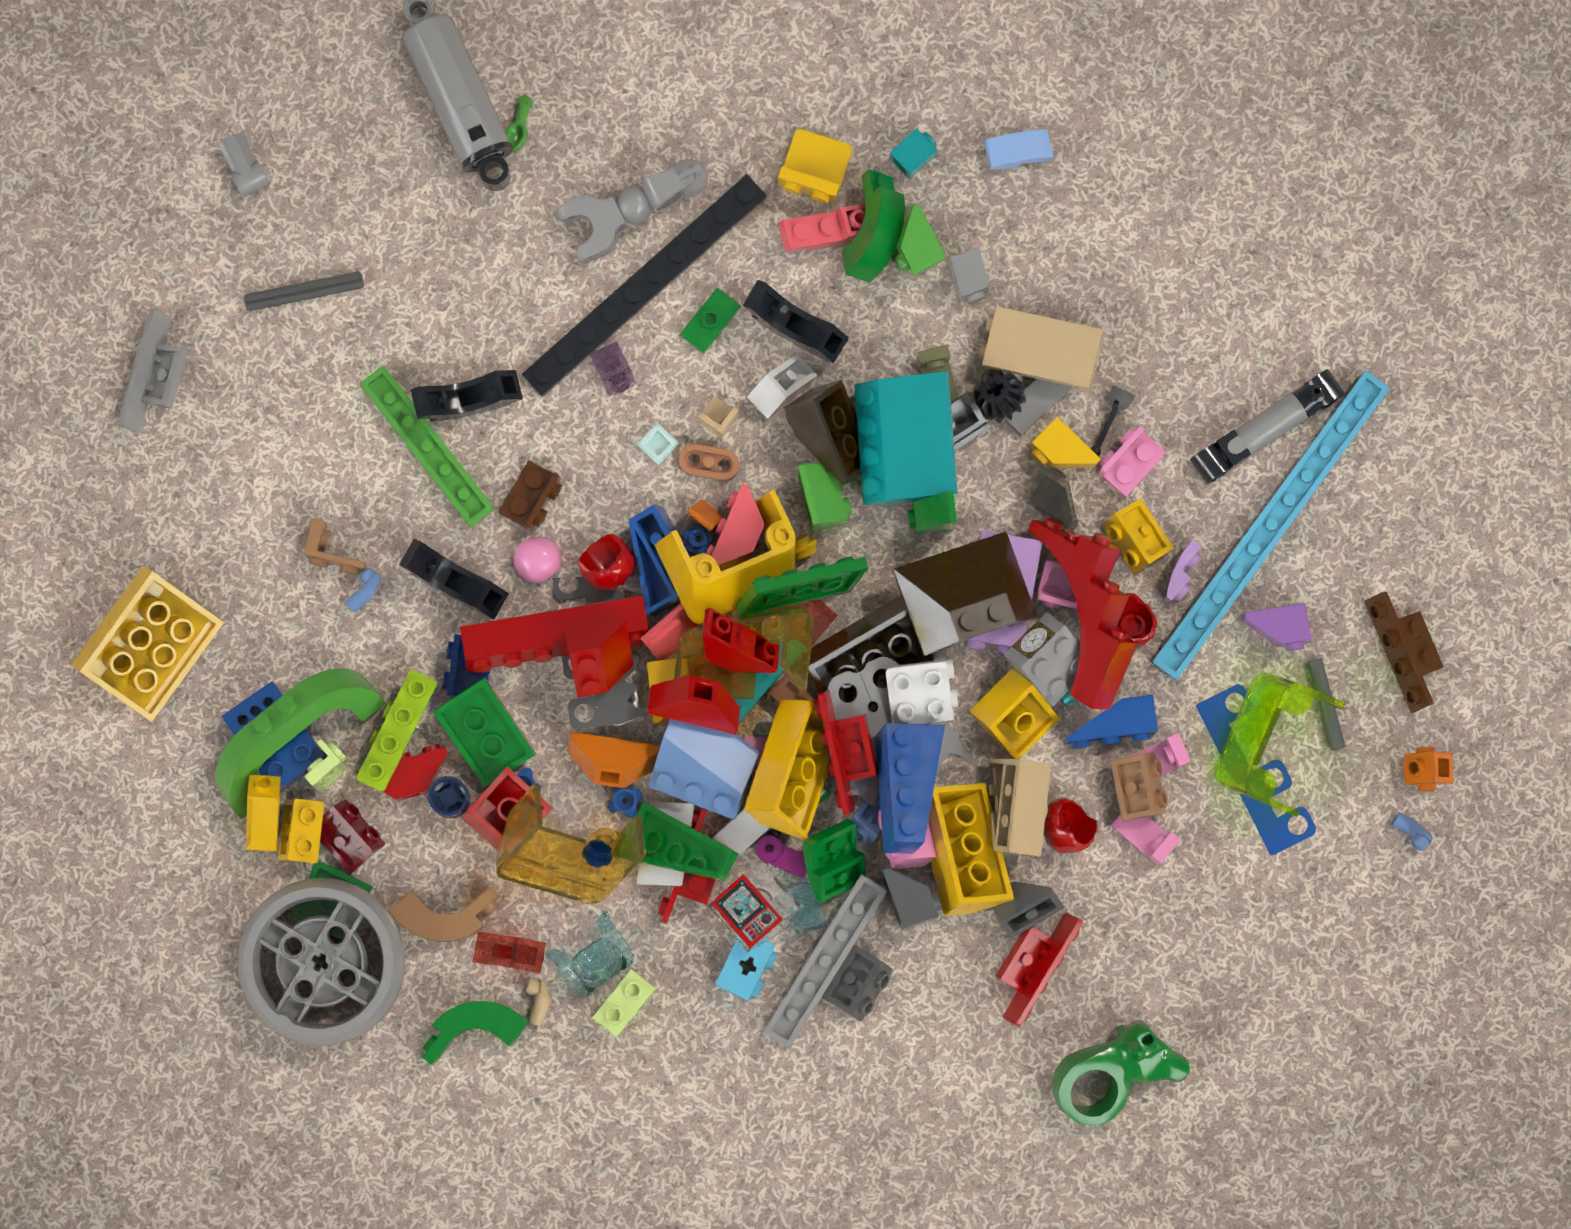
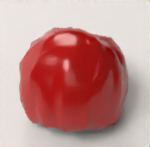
M611 533L592 543L578 559V566L581 574L591 586L602 591L615 590L619 586L624 585L627 578L632 574L636 567V559L629 547L619 537Z
M1126 593L1129 598L1117 627L1128 632L1127 637L1138 643L1137 648L1145 645L1154 637L1157 628V618L1151 607L1144 603L1135 593Z
M1066 797L1058 798L1048 804L1043 832L1046 843L1062 854H1072L1090 847L1098 831L1097 820L1087 816L1082 806Z

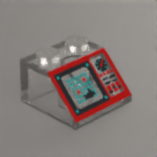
M764 862L743 873L708 906L747 952L788 929L803 909L801 904Z

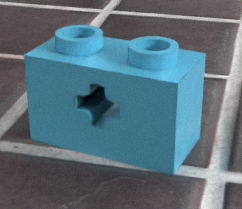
M743 929L744 934L753 942L754 940L748 935V932ZM738 936L715 986L748 1002L751 996L757 998L765 982L760 979L764 968L771 970L778 953L773 951L775 944L762 938L750 949ZM750 957L754 959L753 966L757 970L755 973L750 971L746 976L742 974L743 967L739 964L741 961L747 962Z

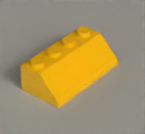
M780 700L744 811L761 825L800 839H807L829 772L828 751L822 740V730L825 729L823 719L818 717L815 704L810 700Z
M985 783L934 787L929 823L937 857L931 861V866L944 917L972 914L1014 900L1003 852L993 851L991 813L993 812Z

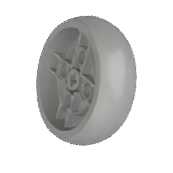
M333 878L300 880L271 894L250 917L242 934L238 950L240 984L246 1000L254 1013L277 1034L306 1045L329 1046L351 1041L371 1030L386 1016L400 992L405 972L403 940L397 924L389 911L376 897L365 889ZM332 900L339 902L331 916H311L298 921L293 926L278 918L291 907L306 901ZM365 918L375 930L381 945L383 955L381 979L367 971V951L362 938L357 933ZM335 926L341 927L345 932L344 941L340 944L334 943L330 938V931ZM292 937H296L302 942V950L297 955L290 953L287 948V943ZM262 945L276 952V974L281 986L286 991L278 1005L268 993L262 978L260 964ZM325 954L327 956L325 961L329 965L327 968L321 967L319 970L316 967L318 962L314 960L315 956L320 957ZM344 969H350L356 975L355 983L352 986H346L340 980L341 972ZM302 980L309 981L313 986V992L310 997H303L298 992V985ZM350 998L364 1005L359 1012L338 1022L329 1024L304 1022L312 1007H334Z

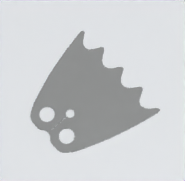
M879 657L868 662L865 668L858 673L846 671L832 678L828 686L836 720L866 714L872 745L875 748L876 763L875 735L886 723H892L888 687L878 688L875 686L873 674L878 669L899 666V664L888 657ZM850 683L857 689V697L851 703H845L839 698L838 692L843 684ZM871 701H875L878 704L876 712H871L868 709ZM948 721L925 723L926 725H945L937 777L941 775L942 761L946 754L954 753L968 760V751ZM827 748L828 760H831L829 748ZM878 775L850 781L852 795L860 796L872 806L876 803L879 790ZM831 777L836 811L838 816H841L843 814L842 808L837 807L835 800V790H838L836 778Z

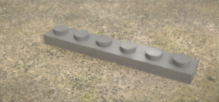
M862 874L860 875L763 1033L790 1049L887 893L886 889Z

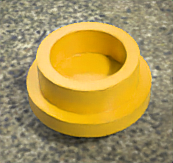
M808 534L796 537V560L817 552L816 537H809Z

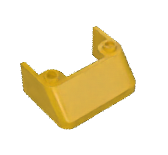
M775 490L769 491L755 502L765 524L763 531L766 544L770 550L769 552L721 571L716 560L708 554H698L689 557L677 530L672 531L654 545L687 616L693 622L704 624L705 609L709 607L723 615L736 611V606L755 579L766 575L774 578L788 570L795 569V532Z

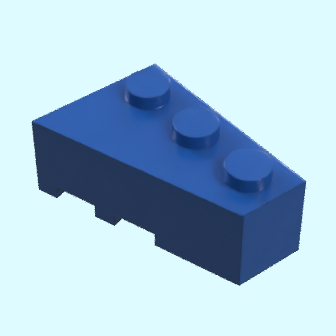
M654 504L628 520L635 558H637L639 566L640 585L643 588L645 598L646 615L656 616L680 602L678 594L654 546L676 529L664 507Z

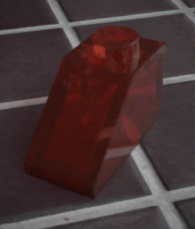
M478 932L473 962L541 974L546 943L514 936Z

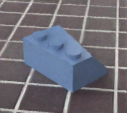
M670 719L663 735L648 787L734 820L745 802L760 752L737 735Z

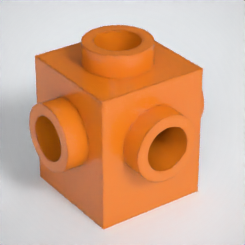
M1417 747L1416 753L1404 754L1403 773L1405 785H1417V791H1435L1436 785L1453 784L1452 753L1436 752L1435 747Z

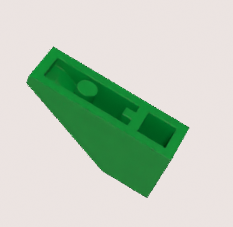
M953 491L914 501L912 504L913 509L907 510L909 528H915L916 535L952 531L957 523Z

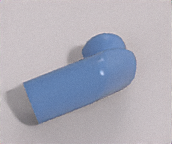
M367 568L360 574L359 578L364 582V585L346 601L347 606L353 612H357L373 597L381 582L379 573L376 574L373 568Z
M1398 812L1391 826L1413 837L1414 839L1411 841V844L1415 849L1419 851L1426 850L1428 844H1431L1432 841L1431 833L1413 819Z

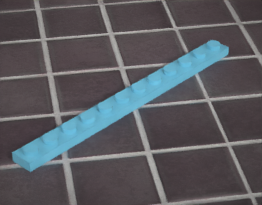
M1365 370L1152 661L1154 666L1173 680H1178L1384 398L1390 387Z

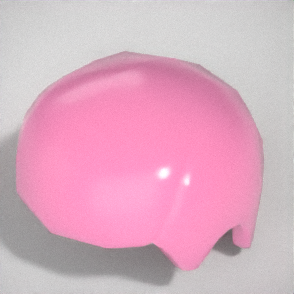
M531 537L520 543L515 550L513 565L518 575L527 582L542 583L549 580L560 570L562 553L557 543L548 537Z

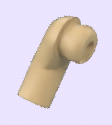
M530 978L525 984V991L528 995H533L534 1004L528 1021L541 1026L551 1000L546 983L541 979Z

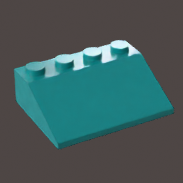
M936 372L892 377L854 384L863 505L889 507L914 502L949 491L958 494L949 373Z

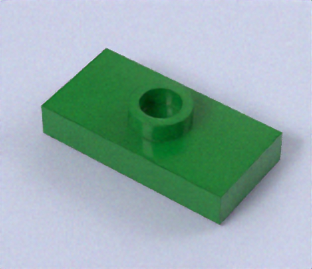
M717 287L680 333V337L704 354L740 310L741 305Z

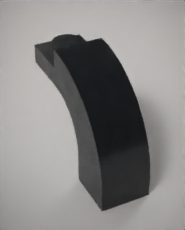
M757 280L742 305L753 314L752 317L775 334L801 349L832 363H835L849 339L833 323L801 310L786 300L766 282Z
M496 370L461 383L440 386H418L410 390L417 419H430V422L457 419L491 411L523 399L516 370Z
M413 539L399 566L409 571L411 575L437 591L493 620L509 595L508 592L493 582L457 565L417 539Z

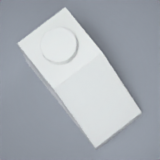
M796 354L765 375L747 398L768 419L786 406L818 375Z

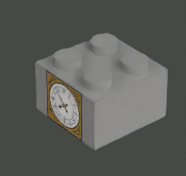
M1046 613L1003 656L1020 675L1035 686L1046 702L1053 707L1073 686L1078 668L1080 643L1063 623L1049 613Z

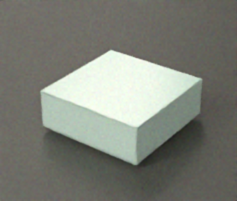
M659 423L637 443V446L658 466L680 445Z

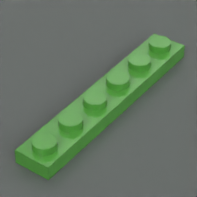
M384 365L359 383L470 528L495 511V508L427 420L417 419L413 402Z

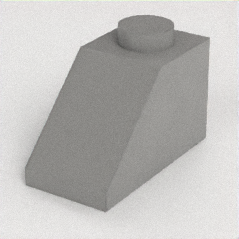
M979 247L950 257L947 270L959 301L967 300L968 304L983 300L985 298L984 294L989 291L990 285Z

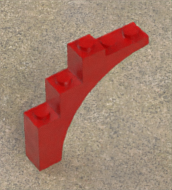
M1046 518L1045 521L1032 520L1028 532L1043 542L1057 558L1069 579L1077 603L1080 620V654L1070 696L1091 709L1110 710L1138 644L1127 637V631L1117 627L1129 596L1119 590L1120 586L1117 583L1108 580L1121 549L1111 544V538L1100 533H1094L1093 536L1081 535L1073 531H1065L1062 529V523L1051 518Z

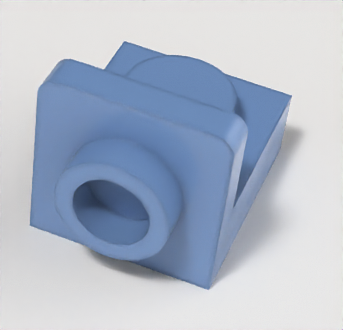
M877 795L876 803L873 806L864 800L851 821L856 823V841L866 843L869 846L872 845L881 831L878 824V811L881 809L879 795Z

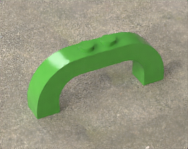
M330 669L304 679L245 725L229 741L220 755L216 767L215 779L218 790L242 820L247 816L249 775H256L261 765L275 752L329 711L335 709L351 710L363 723L384 706L386 702L362 674L351 669Z

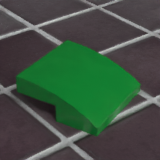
M846 819L803 840L806 870L811 888L818 902L823 903L854 887L861 874L866 877L865 854L856 849L855 822Z

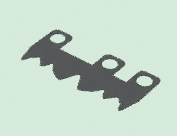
M575 577L578 580V588L575 592L567 594L559 588L561 578H552L554 595L558 600L585 597L586 605L626 598V594L618 589L602 591L599 588H595L584 577ZM631 650L634 666L609 692L600 693L598 696L572 699L568 703L570 725L574 729L621 724L647 713L646 710L635 708L633 704L628 702L629 697L638 689V686L626 682L625 679L635 670L639 662L640 654ZM564 655L562 656L564 675L568 679H574L572 670L568 666L570 657ZM585 703L593 707L594 716L590 721L580 722L575 718L574 711L578 705Z

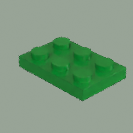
M485 677L433 710L434 715L484 788L490 785L506 767L513 770L536 755L535 750Z

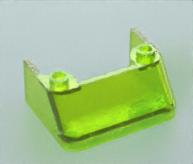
M1271 673L1257 675L1249 686L1215 766L1214 777L1217 783L1222 787L1292 817H1298L1300 811L1271 799L1276 788V781L1269 771L1258 767L1282 710L1295 715L1302 714L1310 708L1313 699L1339 710L1344 709L1346 703Z

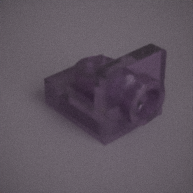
M617 341L589 354L609 396L624 392L636 384L632 371Z

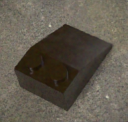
M842 380L812 388L784 407L787 422L792 427L796 438L841 485L848 484L861 474L857 416Z

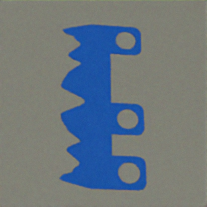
M1234 685L1198 703L1196 708L1270 856L1313 836L1316 832V826L1306 808L1297 807L1276 817L1268 801L1269 798L1289 789L1292 785V779L1283 762L1273 760L1252 770L1229 725L1253 711V703L1246 689L1242 685ZM1232 693H1238L1245 699V707L1238 713L1229 711L1225 705L1226 698ZM1271 768L1279 769L1284 776L1282 785L1277 788H1271L1264 782V775ZM1295 815L1303 816L1308 823L1306 832L1301 835L1291 833L1288 828L1290 818Z

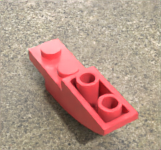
M866 204L841 207L834 212L780 221L778 227L785 252L803 249L813 251L850 243L856 237L863 224Z

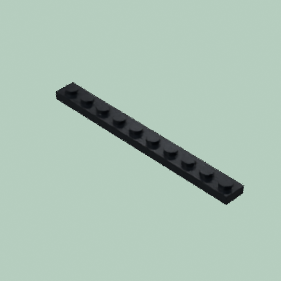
M746 174L526 369L522 376L543 398L767 198V195Z

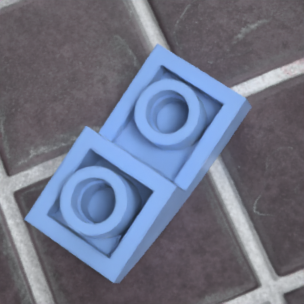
M1047 129L1006 134L984 141L990 170L1018 168L1022 163L1049 162L1054 157Z

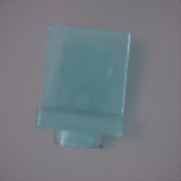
M801 882L786 890L797 934L827 927L823 905L816 900L810 883Z

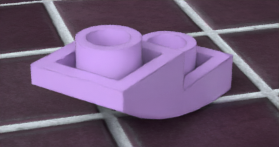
M1194 540L1185 548L1172 569L1164 596V601L1168 604L1173 599L1179 602L1190 590L1186 584L1191 577L1183 569L1186 568L1190 571L1201 558L1197 553L1202 547Z

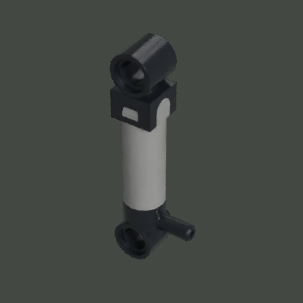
M1326 369L1236 430H1232L1215 443L1194 455L1190 461L1208 485L1318 411L1325 409L1340 399L1345 393L1329 369Z

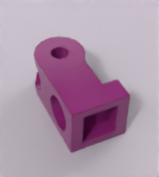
M772 835L764 836L758 841L756 851L760 860L805 879L807 870L803 850L799 852L785 846L777 837Z

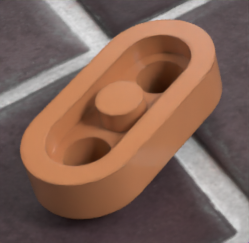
M690 444L685 446L679 454L680 468L684 473L691 476L729 481L739 471V460L730 450ZM691 456H697L700 462L698 465L692 466L688 463V459ZM721 461H727L730 464V468L727 471L719 470L718 464Z

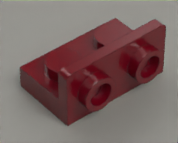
M346 799L333 805L323 815L320 842L350 875L356 872L375 852L385 846V842L381 839L377 829L370 826L362 818L359 809Z

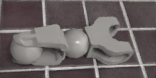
M681 160L670 170L644 178L643 182L640 183L642 187H626L619 193L616 200L613 196L603 200L590 195H580L558 207L556 215L563 223H570L580 219H585L592 223L593 232L591 238L578 246L576 250L578 261L580 263H588L612 252L620 232L629 228L627 223L637 224L644 222L649 218L653 210L655 213H662L683 198L696 196L701 193L707 185L708 174L703 164L697 160Z

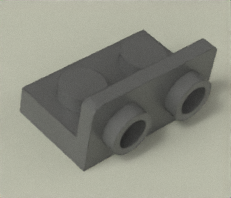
M854 945L822 995V998L861 1022L872 1011L874 1001L879 992L888 985L893 969L883 961Z

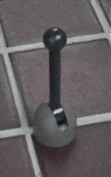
M1112 386L1108 396V404L1112 410L1096 444L1090 448L1098 457L1101 455L1102 443L1117 411L1127 409L1134 398L1133 394L1116 386Z

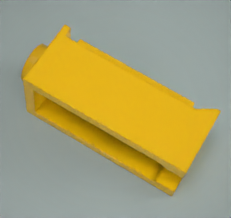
M249 775L245 850L277 852L280 776Z

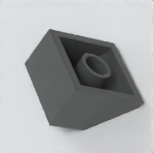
M890 868L882 870L881 876L901 931L934 920L939 916L937 911L941 910L942 906L936 891L930 892L928 886Z

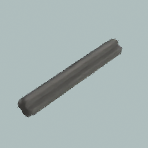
M357 271L244 295V301L247 310L254 311L362 289L364 287V280L361 272Z

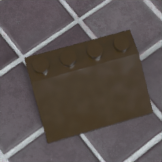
M902 596L897 597L798 655L819 693L828 690L829 683L835 676L846 671L858 673L865 668L868 662L879 657H888L899 665L934 661L933 654L923 657ZM878 669L873 674V683L878 688L887 687L886 669ZM850 683L843 684L838 692L839 698L845 703L853 702L857 697L856 687ZM871 701L868 705V709L871 712L878 710V704L875 701Z

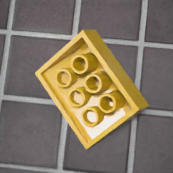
M143 565L72 662L71 666L143 717L153 722L224 622Z

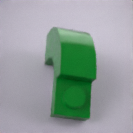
M868 169L861 176L866 200L864 221L856 237L842 250V257L846 275L870 283L885 268L896 249L904 223L905 198L904 194L895 191L893 177Z
M489 1001L463 1003L443 1013L432 1024L441 1034L438 1037L433 1034L425 1043L422 1049L426 1053L422 1058L434 1066L458 1035L472 1029L487 1030L511 1047L530 1022L516 1011L498 1003Z

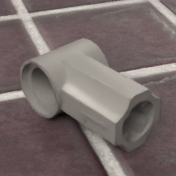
M242 133L232 134L218 143L232 171L230 174L242 198L270 185L258 160L255 161Z

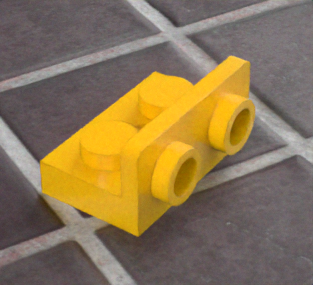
M1141 498L1114 513L1102 523L1106 535L1111 538L1116 547L1121 549L1120 553L1125 564L1131 568L1134 574L1139 573L1145 567L1174 549Z
M296 798L285 799L278 861L318 862L324 810L323 802Z

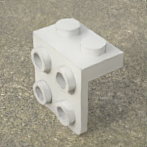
M945 651L933 653L934 661L891 666L886 669L892 723L925 724L954 720L953 708L959 707L957 690H950L949 679L955 678L953 660H946Z

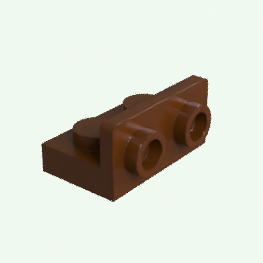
M528 460L499 514L531 532L534 526L540 527L548 513L544 508L549 499L555 501L563 485L559 483L561 480L560 475L555 472L552 473Z

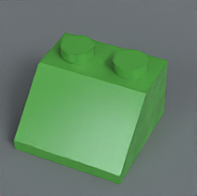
M919 203L905 205L902 232L894 251L895 254L891 257L899 272L903 270L905 274L916 275L947 258Z
M820 462L798 465L797 476L812 533L848 524L847 516L852 515V510L848 497L842 498L840 487L845 485H841Z

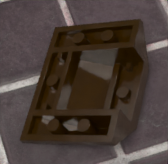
M1007 531L892 569L923 657L1006 626L1010 628L1038 618Z

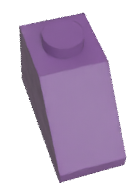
M1305 603L1245 612L1242 615L1243 623L1275 646H1286V651L1304 649V643H1308L1311 640Z

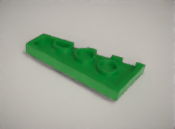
M643 801L615 856L624 860L725 881L739 853Z

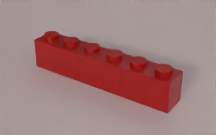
M643 596L460 626L467 672L484 673L494 667L505 666L513 668L520 666L523 662L536 661L542 663L550 661L553 657L564 655L569 657L564 628L621 617L626 618L630 646H640L643 644L640 638L649 631Z

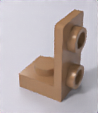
M312 519L304 550V555L307 558H311L310 564L324 568L328 567V563L339 565V571L352 575H357L358 570H366L367 565L364 562L321 552V548H327L331 531L326 530L327 524L325 521Z

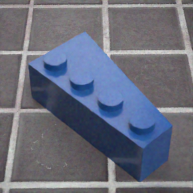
M886 723L875 735L884 853L914 854L925 842L945 725Z

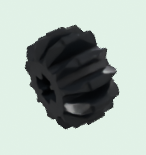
M999 370L996 376L987 373L986 381H978L980 389L973 391L976 400L975 403L985 419L988 421L995 419V421L1001 423L1004 417L1012 420L1014 412L1022 413L1020 405L1026 402L1025 388L1014 374L1009 372L1005 375L1004 372Z

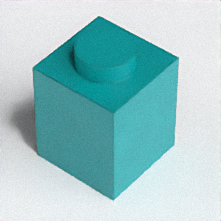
M916 128L890 152L889 159L911 180L936 157L937 149L935 146L937 143L927 132L922 134Z

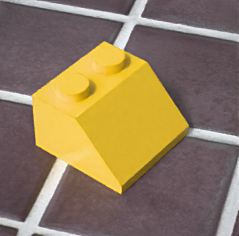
M1013 668L969 710L981 727L1013 759H1020L1060 720L1035 686Z

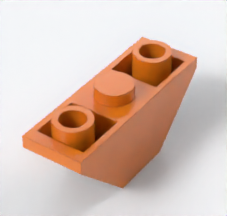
M571 731L568 754L594 784L626 788L653 772L660 745H654L650 742L628 741L619 737L597 736L588 732L578 733Z

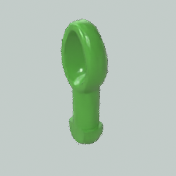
M527 95L519 97L515 120L506 129V134L513 147L512 152H517L527 141L528 130L526 122L529 110L532 108V99Z

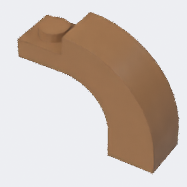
M490 886L464 910L454 914H439L430 910L411 890L388 911L405 929L421 938L437 942H452L468 938L482 930L485 926L477 917L481 914L484 917L491 914L499 906L496 901L500 896Z

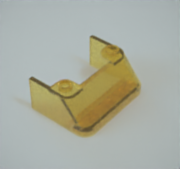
M792 607L741 618L740 616L730 618L764 636L770 643H782L780 666L801 691L807 690L814 619L805 608ZM703 625L689 629L681 636L678 643L674 679L688 675L705 678L707 660L702 639Z
M533 784L509 812L496 858V873L501 879L582 903L596 904L602 902L645 856L641 816L635 815L621 832L609 828H600L587 839L576 837L542 826L540 785Z

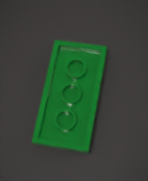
M852 556L838 560L835 564L826 565L825 563H818L811 566L808 570L798 572L797 569H792L774 578H770L768 575L761 576L752 582L753 584L744 593L743 598L736 607L741 618L848 593L856 586L869 566L865 557L853 559Z

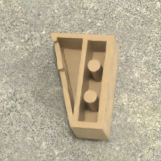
M987 758V767L993 768L994 785L989 786V795L995 796L996 813H991L993 851L1026 856H1041V850L1044 845V823L1048 812L1047 796L1048 787L1051 783V764L1021 759Z

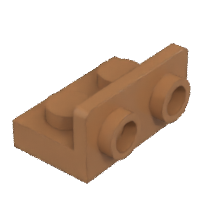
M1144 753L1111 761L1122 821L1167 813L1168 796L1161 785L1162 766L1155 753Z

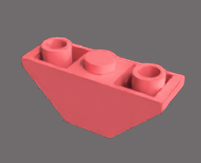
M743 483L739 492L733 490L727 504V508L731 509L728 518H721L715 535L720 537L716 546L710 544L706 554L716 560L721 571L752 559L764 530L765 524L748 485Z

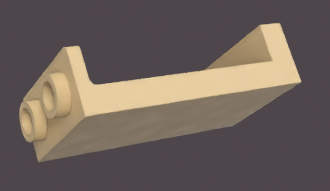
M996 306L994 314H989L986 332H990L987 344L982 343L978 359L983 361L982 366L984 370L990 371V369L1011 372L1013 374L1077 387L1079 392L1091 393L1104 339L1103 329Z

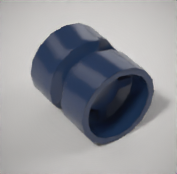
M445 776L439 778L429 789L428 800L430 806L443 818L455 819L461 817L470 806L471 796L468 788L461 780L455 777Z

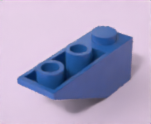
M1153 695L1122 698L1112 705L1110 710L1103 711L1064 739V745L1071 744L1072 749L1090 747V741L1102 740V745H1114L1121 743L1120 738L1132 737L1133 742L1151 740V734L1158 732Z

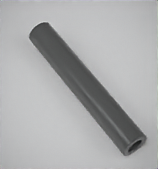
M1319 658L1308 661L1330 749L1333 751L1344 748L1346 746L1323 660Z

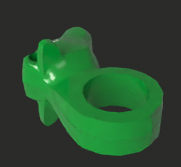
M1142 1020L1133 1021L1127 1028L1123 1025L1115 1027L1118 1035L1117 1039L1078 1050L1063 1058L1055 1069L1051 1081L1053 1097L1059 1109L1076 1123L1088 1126L1103 1125L1114 1119L1123 1110L1130 1096L1133 1084L1159 1080L1181 1082L1186 1079L1190 1072L1188 1060L1183 1055L1172 1050ZM1092 1070H1101L1109 1073V1089L1102 1100L1089 1106L1075 1105L1071 1102V1089L1073 1083L1080 1075Z

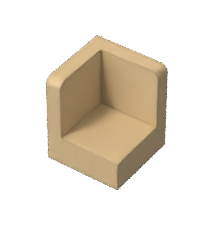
M714 396L703 413L700 412L698 414L697 422L722 439L740 415V410L735 406L733 408Z

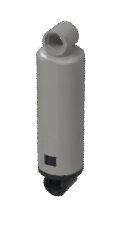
M406 0L403 5V12L410 28L403 34L402 41L463 171L466 173L479 171L481 182L485 188L490 191L503 190L508 186L511 178L508 164L504 158L512 152L513 147L453 19L447 14L435 15L430 0ZM418 7L427 9V13L421 18L413 17L412 12ZM494 167H498L503 171L498 179L488 178L487 172Z

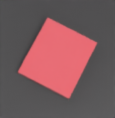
M681 603L640 639L657 661L666 660L688 641L691 634L700 626L687 616Z

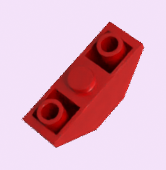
M710 607L705 609L702 639L706 660L729 672H777L780 652L779 644Z
M688 675L650 686L647 714L734 735L737 734L740 706L720 682Z
M435 744L422 748V754L410 756V752L403 753L383 793L397 801L428 793L449 757L448 749L446 747L440 748V744Z

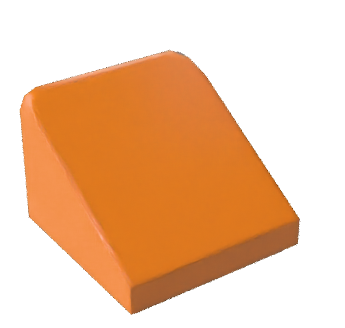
M703 499L699 500L688 510V518L696 524L704 526L709 533H713L718 527L721 518H724L720 512Z

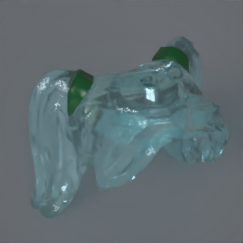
M607 911L602 912L596 921L600 932V939L595 940L586 948L580 950L572 959L558 949L546 952V959L553 961L570 988L584 997H588L594 992L596 987L604 985L608 980L614 978L620 970L630 967L633 963L632 951L623 936L611 922Z

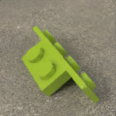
M413 669L409 671L395 701H390L384 710L382 718L385 721L381 729L376 728L370 738L368 745L372 747L356 777L358 781L381 792L385 791L438 685L436 680Z

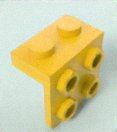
M803 129L796 130L785 164L781 167L778 176V185L782 186L783 190L793 194L801 192L810 195L813 200L821 203H836L852 154L851 145Z

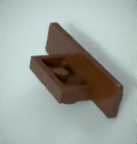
M1386 591L1365 600L1369 616L1378 633L1380 642L1386 652L1410 712L1414 713L1432 705L1433 699L1423 675L1437 671L1444 666L1421 612L1418 611L1398 619Z

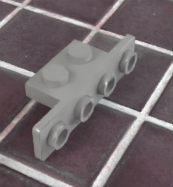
M156 309L149 310L148 317L144 323L143 335L136 352V360L128 381V389L118 421L119 426L137 433L141 430L148 404L172 409L188 350L182 347L165 344L171 317Z

